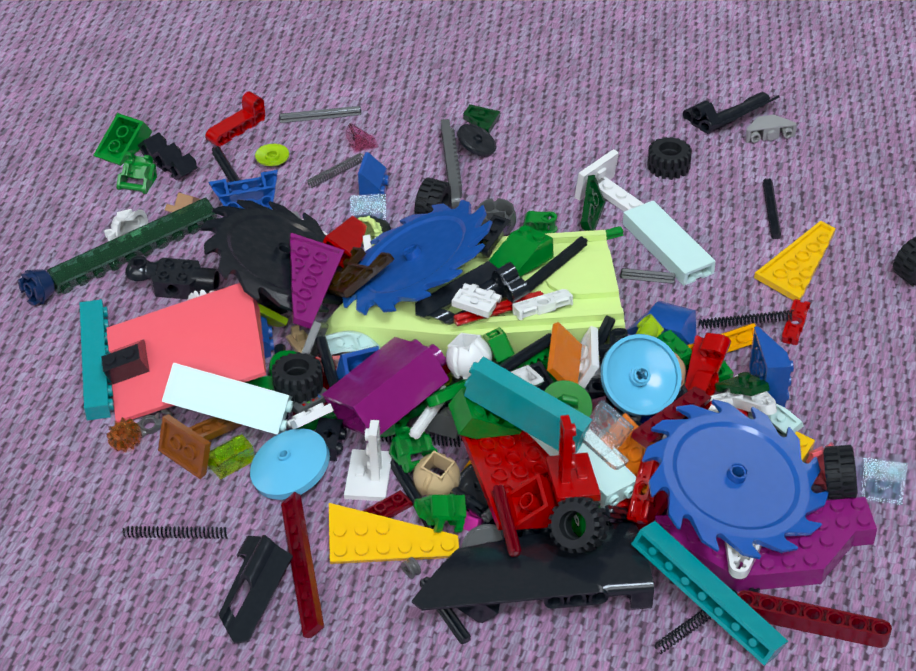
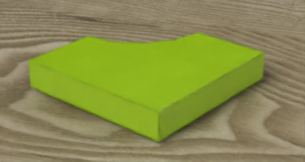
M257 303L260 308V315L267 318V324L275 327L287 325L288 318Z

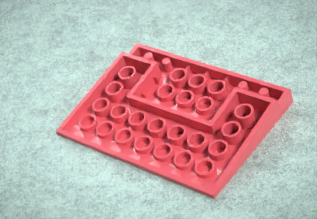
M240 283L107 327L109 351L142 339L145 340L150 371L112 384L116 423L133 420L175 406L162 402L173 363L240 382H247L267 375L260 308L257 300L245 293Z

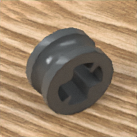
M409 557L407 562L403 561L401 563L403 572L410 579H413L415 574H421L420 565L413 557Z

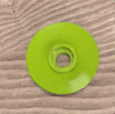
M281 144L261 146L255 153L256 161L265 166H277L286 162L289 158V150Z

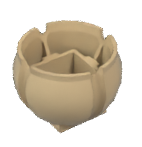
M433 451L431 454L421 458L414 468L413 482L422 497L424 495H448L450 492L454 493L451 490L460 484L461 475L457 463L451 457H446L443 453ZM440 468L445 472L442 476H439L430 471V469Z

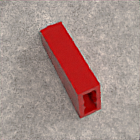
M353 215L330 232L322 242L344 250L339 264L342 268L344 267L342 263L345 258L349 259L351 257L350 251L352 248H361L363 236L367 228L366 224Z

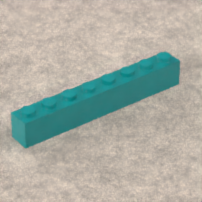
M102 299L79 302L83 397L86 419L88 421L110 418L111 411L114 410L113 398L110 399L113 396L112 385H109V383L112 382L103 372L101 356L109 352L106 332L107 327H109V321L105 319L109 317L107 306L104 307Z
M654 521L640 529L631 545L765 666L782 651L788 640L663 527Z

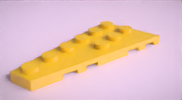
M819 221L757 270L754 278L792 300H801L835 234L836 228L823 221Z
M329 503L330 564L403 561L409 557H413L415 560L448 558L459 548L458 535L443 531L441 533H434V529Z

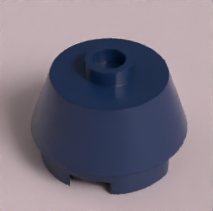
M44 269L26 270L21 274L22 278L18 279L21 293L25 292L29 298L27 302L33 306L43 304L55 291L53 280Z

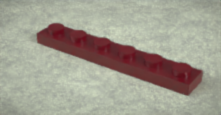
M695 386L633 430L630 437L647 449L648 446L659 441L664 435L663 433L652 432L651 428L662 420L688 419L687 416L676 410L677 406L695 405L703 408L710 402L712 397L706 394L704 390Z

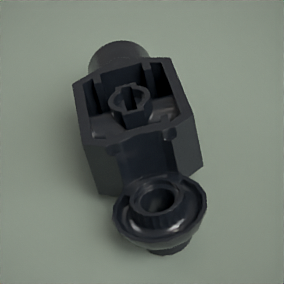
M140 255L134 256L125 269L126 277L132 281L137 282L151 279L155 297L187 300L191 292L197 291L199 294L201 290H204L208 294L210 291L218 289L220 283L218 269L201 267L198 260L162 257L157 262H151L146 257Z

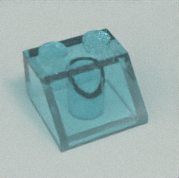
M386 195L350 196L351 216L353 215L357 218L362 215H372L387 221Z
M863 457L860 497H866L868 501L903 505L908 463Z

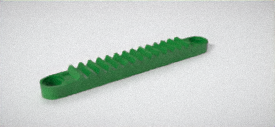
M550 346L511 371L537 363V361H543L544 358H549ZM467 379L458 381L428 396L426 401L429 408L450 399L452 400L461 388L466 389L464 385Z

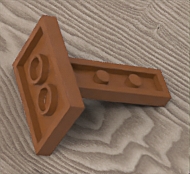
M167 414L162 417L158 451L201 479L207 473L211 447L209 440L241 427L242 424L212 417L187 427Z

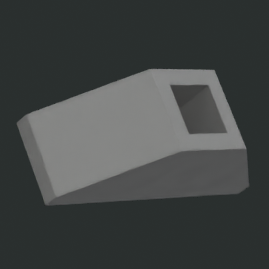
M777 115L759 116L747 128L745 141L746 143H750V139L753 143L759 142L760 139L762 141H772L779 139L780 131L787 139L795 137L797 124Z

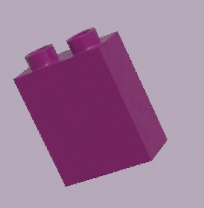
M394 337L321 395L327 404H331L337 419H343L344 427L365 435L366 428L370 427V421L379 420L381 435L449 380L442 368L446 364V358L434 344L424 346L417 339L407 341Z

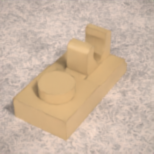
M299 325L291 327V334L286 336V339L296 352L302 353L308 335L304 330H299Z

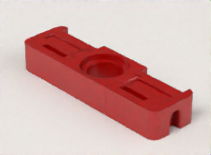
M794 299L791 310H794L792 312V321H798L800 324L791 323L792 321L788 315V321H786L781 342L798 345L800 334L806 322L808 309L810 310V302L804 301L803 303L799 299Z
M641 458L627 514V519L633 523H648L646 518L650 502L653 503L654 497L650 495L648 482L660 465L656 460L642 462ZM648 485L646 494L641 495L642 488Z

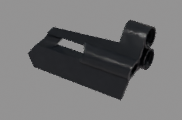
M760 92L747 98L743 103L718 113L712 102L704 100L683 111V118L690 121V124L699 128L704 133L710 134L736 121L739 117L780 98V96L774 95L769 97L767 93Z
M487 261L431 293V296L415 303V314L424 319H437L447 325L454 323L453 316L456 314L446 309L452 306V299L459 289L463 288L464 283L479 285V288L487 291L489 289L494 290L496 294L502 295V298L505 297L511 303L529 294L530 290L526 282L519 277L513 263L509 262L497 268L490 261ZM462 310V311L458 312L457 314H460V313H463V312H467V311Z
M266 535L261 537L246 536L237 553V557L240 556L244 561L219 612V617L234 644L250 641L293 558V555L276 545ZM246 579L249 583L250 591L235 617L230 607Z

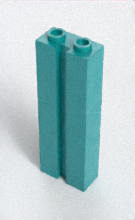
M484 356L478 363L474 362L469 370L471 375L464 385L466 387L465 397L558 451L560 416L569 415L571 423H575L576 436L573 437L576 448L574 454L578 452L593 419Z

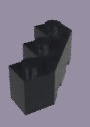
M160 132L138 144L143 155L151 156L157 163L156 166L164 172L169 171L172 173L171 177L175 180L184 177L198 168L196 160L190 153L182 156L180 148L175 143L167 145L165 137Z

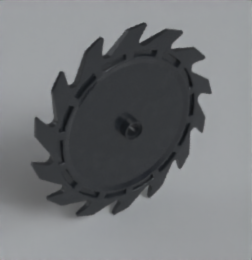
M237 200L236 203L243 208L230 206L213 208V213L223 217L207 220L200 228L201 231L215 233L204 243V254L208 255L213 252L219 254L218 271L222 277L227 280L229 274L235 275L244 292L255 300H259L258 292H261L278 307L292 312L290 234L294 233L322 243L326 235L317 221L305 212L302 214V220L285 206L269 201L272 209L249 200ZM339 265L337 271L341 272L343 268ZM327 292L323 303L341 305L343 297ZM321 305L319 312L328 313L329 309Z

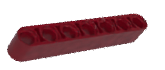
M748 590L737 593L742 600L771 625L877 648L886 647L890 640L892 626L883 619Z

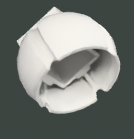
M460 333L448 345L446 352L447 367L454 377L459 379L462 375L463 379H468L471 375L469 370L474 362L478 363L483 356L492 361L491 348L481 338V335Z

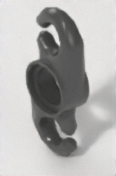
M161 410L162 414H169L173 417L170 410ZM156 413L154 416L147 415L143 417L141 421L129 428L127 438L130 441H137L138 437L132 436V433L135 431L140 432L139 438H143L147 434L156 433L161 429V414ZM147 423H155V425L152 428H145V425Z

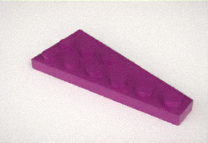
M294 233L290 234L292 323L311 329L341 262L344 250Z

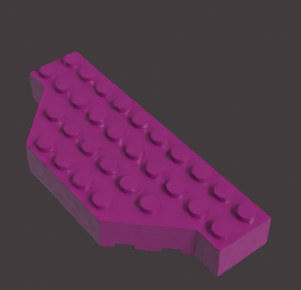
M866 497L826 500L824 507L805 516L809 521L822 523L818 530L806 536H784L786 540L798 546V550L780 553L761 547L759 551L761 558L760 560H755L748 576L743 579H736L729 573L724 540L716 538L719 546V551L716 552L701 542L688 519L683 518L681 528L677 529L668 515L655 516V521L730 589H734L737 592L749 590L752 587L764 590L822 584L829 573L834 570L853 546L873 545L877 532ZM740 561V565L737 569L743 567V562Z

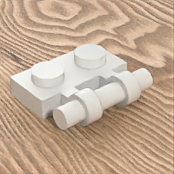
M464 283L463 288H460L452 299V306L489 318L496 308L497 302L500 303L502 295L496 294L491 289L488 291L481 289L476 284L469 285Z
M322 402L309 408L307 412L303 411L292 416V419L288 420L287 427L289 429H296L334 410L331 404L324 406Z

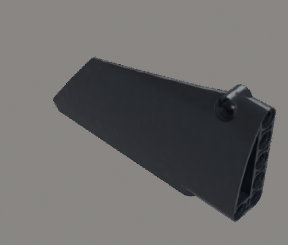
M606 521V526H609V531H605V534L608 535L606 540H601L603 544L600 547H596L595 550L583 553H568V551L561 550V545L556 546L554 543L556 539L550 537L549 533L552 531L518 537L521 546V554L518 557H511L509 555L505 540L458 548L429 578L412 599V603L421 611L544 599V604L547 608L557 609L599 605L605 603L610 596L626 595L630 600V608L637 610L652 608L654 582L648 559L631 545L639 533L636 523L632 521Z

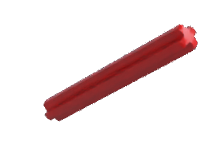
M541 291L529 293L513 303L544 294ZM509 300L497 303L490 317L513 311V303ZM467 311L454 315L453 319L455 325L461 326L486 319V317Z

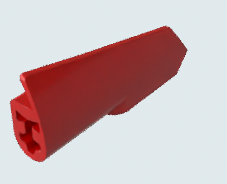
M706 333L704 338L698 335L695 336L685 382L687 391L696 386L704 390L709 396L714 395L715 383L719 382L718 372L731 344L730 338L715 333Z

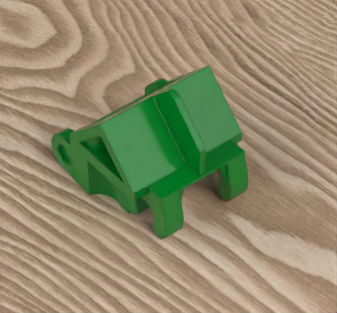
M126 152L128 159L124 162L122 172L118 174L116 188L117 190L128 189L147 194L157 178L156 164H152L153 158L149 155L140 157L135 156L134 153ZM128 178L144 180L143 185L126 181Z
M408 426L399 427L395 430L396 437H393L389 450V455L398 465H402L405 473L412 472L420 461H411V455L421 453L425 457L433 451L438 452L432 445V439L429 434H426L424 431L419 439H414V437L409 435L412 427L408 428Z
M429 495L421 499H415L414 509L419 518L426 521L427 525H435L434 533H441L446 521L450 525H456L454 528L455 533L463 531L466 519L465 495Z

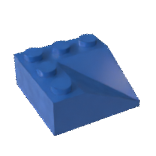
M756 326L754 327L749 362L750 373L768 382L769 391L767 392L775 399L776 404L785 408L786 401L789 400L790 374L794 371L793 361L789 360L787 352L760 327Z

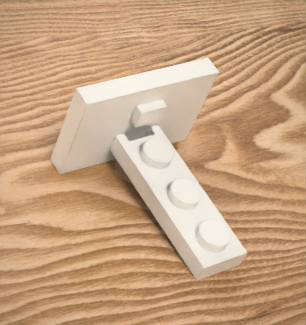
M614 149L578 174L574 198L579 201L585 198L588 176L595 175L603 197L625 212L644 204L610 180L615 175L619 154Z
M590 326L580 342L582 350L578 384L584 389L591 378H601L598 328Z
M371 420L370 427L365 430V441H369L366 445V450L352 449L344 499L381 501L387 496L391 471L390 462L393 458L389 455V451H381L379 420Z

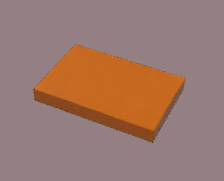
M559 322L554 323L552 326L547 371L558 381L566 380L578 384L582 344Z

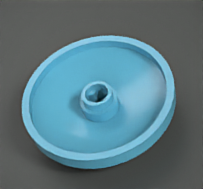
M634 334L620 339L609 348L601 364L600 376L604 392L618 409L634 416L657 414L670 405L679 393L682 374L678 359L668 345L653 336Z
M292 429L282 432L268 440L253 458L250 468L252 483L259 493L270 499H287L293 492L301 495L312 488L327 470L330 459L329 448L324 439L315 431Z

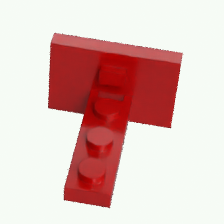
M569 415L560 416L559 455L546 456V466L557 505L561 500H566L565 498L589 497L593 501H601V493L588 452L574 454L576 448L573 437L576 436L575 423H571Z

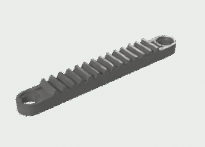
M441 119L447 179L451 186V209H455L459 206L460 198L462 197L454 129L450 127V120Z

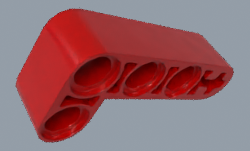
M251 91L246 92L242 97L243 109L209 128L205 134L206 140L215 146L221 147L233 140L232 138L243 134L247 129H251L258 125L257 123L264 121L266 116L264 100Z

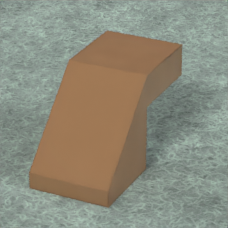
M178 192L175 206L166 204L165 211L187 217L201 199Z

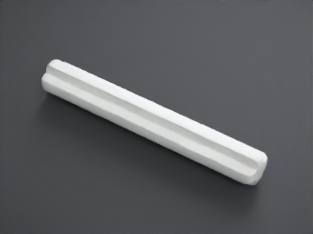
M444 403L430 408L427 406L410 429V437L419 439Z

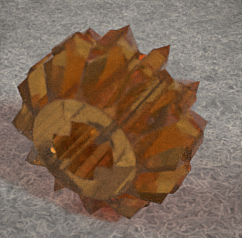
M122 417L120 422L114 420L115 425L108 426L110 432L106 434L109 439V445L114 447L116 451L122 450L127 453L128 448L134 450V445L140 444L139 438L142 437L140 426L130 418L126 420Z

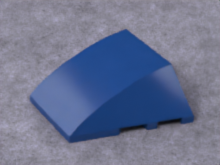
M278 170L262 172L261 177L228 183L226 179L210 181L209 185L224 206L243 208L236 203L237 200H249L272 209L269 201L274 202Z
M658 301L627 329L629 335L636 334L638 330L637 324L644 317L652 314L664 328L662 333L672 330L679 339H682L688 345L694 343L695 336L697 335L696 310Z

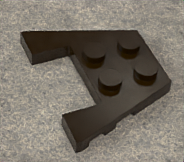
M353 247L350 251L351 257L349 259L345 258L342 263L344 267L341 272L336 271L328 293L345 298L352 296L360 287L394 260L393 256L390 253L381 252L369 266L360 265L357 263L366 253L362 248Z

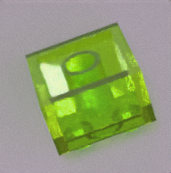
M242 434L233 436L210 448L208 467L221 480L252 463L255 457L253 445Z

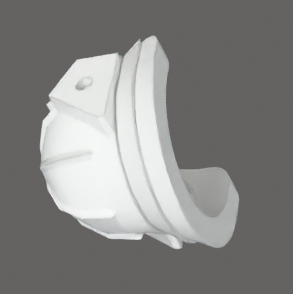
M132 209L117 212V216L112 221L111 229L104 230L108 242L116 239L123 245L135 248L140 247L148 235V218L143 210L132 212Z

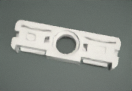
M561 289L512 304L513 314L517 315L519 320H523V318L535 314L541 315L555 311L556 308L569 304L572 306L573 295L568 290Z

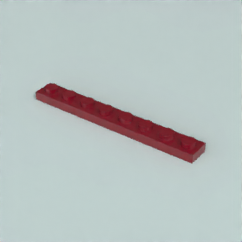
M293 492L281 503L288 550L293 555L291 568L303 637L312 638L324 628L302 499L300 494Z

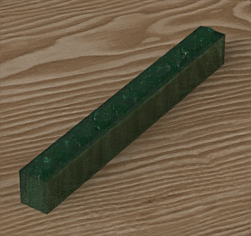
M205 197L47 269L53 280L55 292L57 294L69 293L75 286H84L95 277L98 279L110 270H118L123 264L129 263L134 256H148L153 250L157 248L163 249L172 241H181L187 234H196L207 220L217 218V214L212 212L214 207Z

